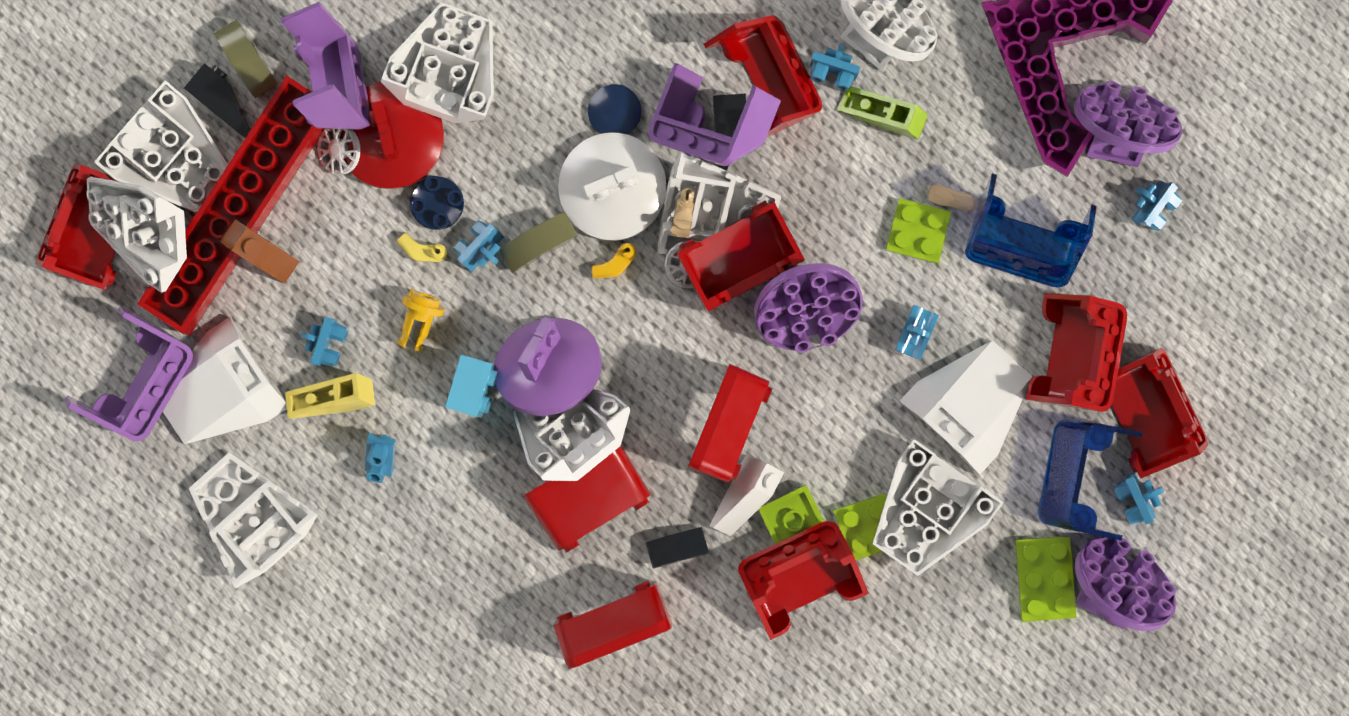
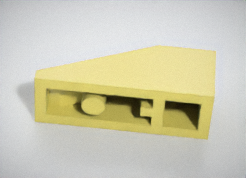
M358 373L285 392L287 416L289 419L351 412L375 405L372 379Z

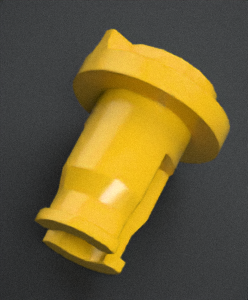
M410 289L408 295L403 296L402 304L408 307L402 326V335L398 339L397 344L402 347L406 346L415 319L421 321L422 325L414 350L418 352L423 351V343L429 334L434 316L442 317L445 308L440 305L441 300L439 298L415 289Z

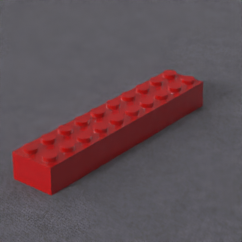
M286 75L186 228L187 258L171 284L162 293L149 285L137 305L182 334H192L241 259V256L220 242L235 219L258 233L325 129L316 128L313 124L310 125L306 121L305 116L293 105V100L312 91Z

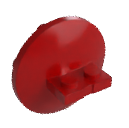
M381 82L366 86L370 108L369 116L372 124L360 130L352 129L360 143V158L351 173L362 182L376 188L400 189L411 186L427 176L440 158L444 145L442 119L403 105ZM342 130L340 139H344L346 131ZM353 142L347 143L348 151L354 150ZM348 156L344 158L345 162L349 165L352 160Z

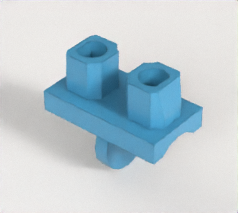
M840 43L838 50L827 47L825 55L814 51L810 63L812 67L810 80L824 83L827 72L837 75L834 87L847 92L852 82L856 81L860 66L850 63L852 55L843 53L845 45Z
M1160 180L1156 185L1150 183L1146 190L1138 187L1135 194L1139 197V200L1135 206L1139 209L1131 220L1138 225L1160 231L1167 220L1160 214L1162 209L1165 207L1173 211L1182 201L1175 192L1178 187L1172 182L1168 184Z
M478 220L471 228V232L477 238L470 245L464 239L459 240L453 247V250L458 255L457 260L471 272L478 265L483 268L489 260L495 265L499 262L494 255L500 249L497 244L504 238L491 223L487 225Z
M913 305L895 350L921 360L939 315Z
M325 317L319 337H317L320 329L318 325L312 324L309 334L302 332L300 337L308 339L304 350L312 352L314 344L317 342L310 363L317 366H322L323 364L337 366L341 353L328 349L331 338L345 342L349 329L336 323L337 320Z
M369 433L366 443L365 461L366 479L368 481L382 483L385 476H392L396 439H392L384 434L376 437L374 434Z
M1136 473L1128 475L1125 481L1118 484L1114 490L1120 501L1133 496L1137 504L1125 510L1130 524L1143 521L1145 524L1154 522L1153 519L1156 518L1149 499L1154 508L1162 505L1158 495L1162 494L1164 490L1162 486L1154 488L1151 480L1143 482L1147 491L1144 492Z

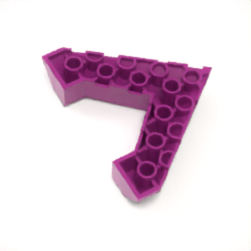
M991 0L981 2L1045 165L1068 177L1093 135L1071 114L1064 92L1065 88L1060 69L1057 66L1054 48L1120 31L1146 44L1173 0H1000L993 2Z

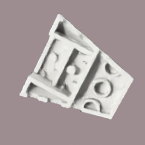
M681 151L671 169L661 212L658 254H667L673 246L682 241L691 239L702 241L754 213L752 207L765 200L768 205L775 202L777 208H779L781 194ZM690 188L694 192L693 199L695 203L692 212L690 235L688 238L672 236L671 226L674 219L676 201L683 189Z
M230 452L189 488L200 515L209 528L211 539L220 552L222 563L231 576L230 580L234 588L263 574L307 535L318 515Z

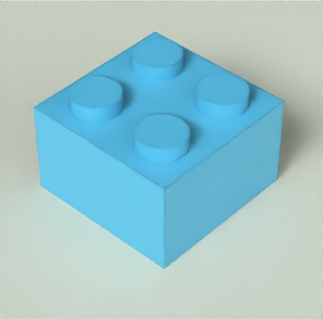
M460 355L445 408L475 417H482L483 413L488 414L492 403V398L488 397L490 388L496 387L495 380L498 371L494 370L495 365Z

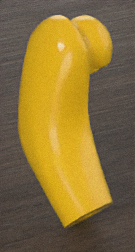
M624 243L610 261L592 265L593 279L620 276L636 257V247L631 243Z

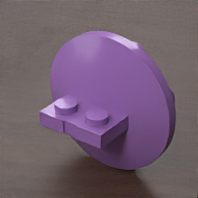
M1107 81L1106 84L1091 86L1081 91L1074 105L1075 115L1079 122L1093 134L1085 150L1086 157L1106 161L1112 160L1120 164L1138 167L1144 153L1167 152L1178 144L1182 135V125L1176 116L1177 111L1148 95L1144 88L1132 87L1127 100L1119 96L1121 88L1126 87L1114 81Z
M806 264L794 267L777 277L771 278V281L764 287L757 298L754 318L760 334L766 341L782 349L804 353L809 349L831 346L838 338L843 336L860 316L863 297L858 282L848 271L831 264ZM819 334L822 345L810 348L811 344L808 336Z
M543 317V319L519 328L503 343L494 363V370L498 371L495 384L502 398L517 411L535 416H547L564 412L584 401L596 385L602 368L600 348L591 332L581 324L564 318Z
M1102 537L1087 542L1079 551L1075 560L1076 575L1083 589L1077 596L1075 604L1093 614L1096 613L1103 617L1104 620L1121 629L1128 627L1139 631H1154L1162 628L1174 615L1176 589L1155 562L1153 555L1143 550L1132 562L1125 557L1131 549V545L1126 539L1121 537L1117 539Z

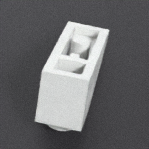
M747 453L741 463L742 466L737 479L732 480L710 524V527L729 536L738 530L772 497L784 474L781 470Z

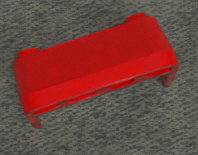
M771 15L735 23L704 43L706 49L721 45L723 54L728 60L735 63L743 62L755 87L781 100L767 137L785 130L822 110L821 98L812 80H810V76L785 25L777 16Z
M728 365L692 458L689 461V468L729 483L731 478L737 479L742 466L737 462L762 402H768L773 389L768 386L769 380L735 365Z
M649 581L636 585L633 587L635 592L583 614L573 616L571 611L556 617L557 621H555L553 626L567 669L578 667L670 630L672 628V620L657 582H653L650 585Z

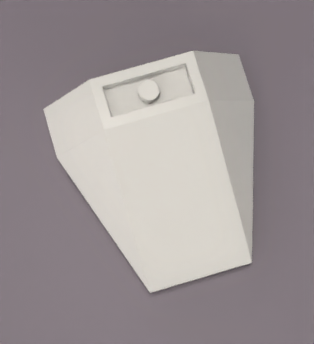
M441 2L390 56L381 78V83L403 105L453 123L484 120L494 95L492 20Z
M166 80L93 162L115 181L143 186L170 203L197 213L228 166L187 98Z
M96 177L87 178L88 190L86 194L89 200V221L91 226L144 282L161 293L166 291L187 258L184 211L143 186Z
M231 317L209 330L193 349L192 362L163 410L164 415L184 444L268 422L287 409L286 399L276 384L270 383L243 342L246 339Z
M991 340L917 381L899 402L917 419L923 420L960 454L959 457L980 475L999 454L1032 376Z
M595 389L589 393L584 401L558 414L535 416L522 413L516 409L513 411L528 465L542 480L578 481L620 447L630 413L629 407L618 397Z
M913 439L897 461L872 544L918 576L986 527L1004 502L983 487L972 482L937 457L931 450Z

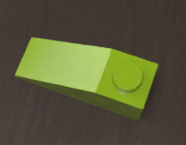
M852 86L849 87L847 92L844 91L837 108L840 112L893 133L919 140L928 114L917 104Z

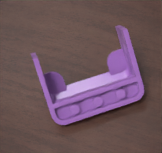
M320 2L282 17L281 23L295 37L296 45H294V51L299 60H304L309 66L313 91L293 100V105L305 116L306 121L310 125L313 124L316 128L360 130L370 126L372 123L369 116L370 108L361 56L352 37Z
M674 63L649 126L648 133L653 142L721 166H728L763 145L781 100L758 87L752 86L733 137L701 128L706 113L704 107L694 102L703 77L678 63Z
M120 306L118 308L120 315L140 326L136 333V341L142 349L149 352V355L123 399L114 394H104L96 400L93 407H90L67 395L65 402L69 409L132 441H141L148 437L190 366L193 353L189 346L156 324Z

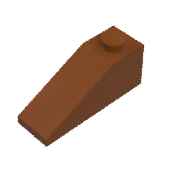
M236 219L220 241L231 251L284 284L300 262Z

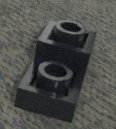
M702 527L646 542L653 569L709 553Z

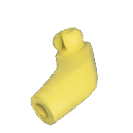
M404 233L396 241L414 261L441 262L447 256L445 246L441 244H419L407 233Z

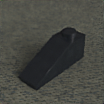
M204 63L184 89L242 137L246 138L250 132V127L231 84L225 80L227 74L216 65L210 68Z
M746 93L713 96L715 132L733 137L746 104ZM717 164V167L724 169L726 171L730 166H721Z

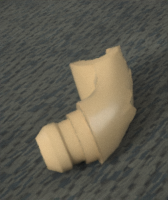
M933 185L928 194V199L941 207L948 206L963 212H973L977 208V201L970 194L958 192L943 185Z
M690 188L683 189L676 201V209L671 226L672 236L688 238L690 235L692 212L695 205L693 199L694 192Z

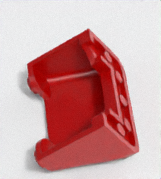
M75 163L68 175L40 247L36 264L47 270L106 290L107 285L111 286L116 276V271L113 270L112 264L116 251L91 226L89 221V200L86 194L88 190L87 178L96 177L115 180L107 174Z
M765 200L752 207L754 213L702 241L695 243L694 239H691L679 246L681 251L677 253V256L706 313L805 261L775 202L768 205Z
M1044 293L1042 314L1045 320L1055 323L1047 375H1036L1030 380L1026 400L1092 411H1107L1114 399L1127 324L1126 308L1120 303L1090 295Z
M1163 348L1154 350L1119 367L1112 407L1133 449L1131 451V458L1128 459L1129 465L1134 473H1138L1140 479L1198 456L1208 447L1206 434L1170 358Z
M620 445V447L578 481L548 480L525 494L523 498L558 551L564 549L565 553L580 545L577 541L578 539L631 507H634L636 511L648 504L647 497L652 494L623 446Z
M832 521L821 522L742 560L738 567L739 575L770 640L789 630L791 626L789 612L837 590L842 599L853 601L869 594L848 543L838 525Z

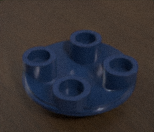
M606 85L597 90L589 101V121L600 134L622 133L628 135L640 122V101L631 89L623 85Z
M427 177L417 184L410 197V209L413 217L419 224L432 230L446 229L455 224L462 215L464 208V198L461 190L453 181L444 177Z

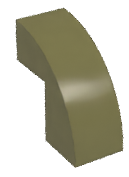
M237 19L214 33L227 58L254 98L278 85L272 72L258 54L252 40Z
M563 212L521 234L500 248L499 251L510 271L514 273L530 265L540 256L566 245L578 234L566 213Z

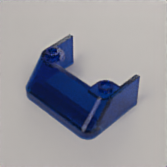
M992 173L980 199L965 248L966 257L975 263L1051 287L1067 285L1093 235L1097 206L1091 204L1082 223L1064 220L1057 225L1055 231L1047 230L1004 216L1006 204L1001 198L993 195L997 174Z
M1063 419L1057 422L1053 429L1037 514L1040 521L1049 526L1122 541L1123 535L1095 530L1097 523L1096 512L1090 506L1078 504V498L1088 449L1094 451L1106 450L1112 444L1114 434L1142 438L1143 432L1073 419Z

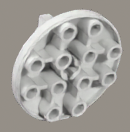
M840 0L843 12L850 22L840 37L855 50L860 51L867 60L881 71L893 57L905 61H920L928 57L936 46L938 34L925 11L926 6L921 0H912L906 8H903L898 3V0Z
M622 133L598 134L581 142L566 158L559 176V197L570 221L585 234L606 241L624 240L646 230L660 214L666 195L665 172L657 155L641 140Z

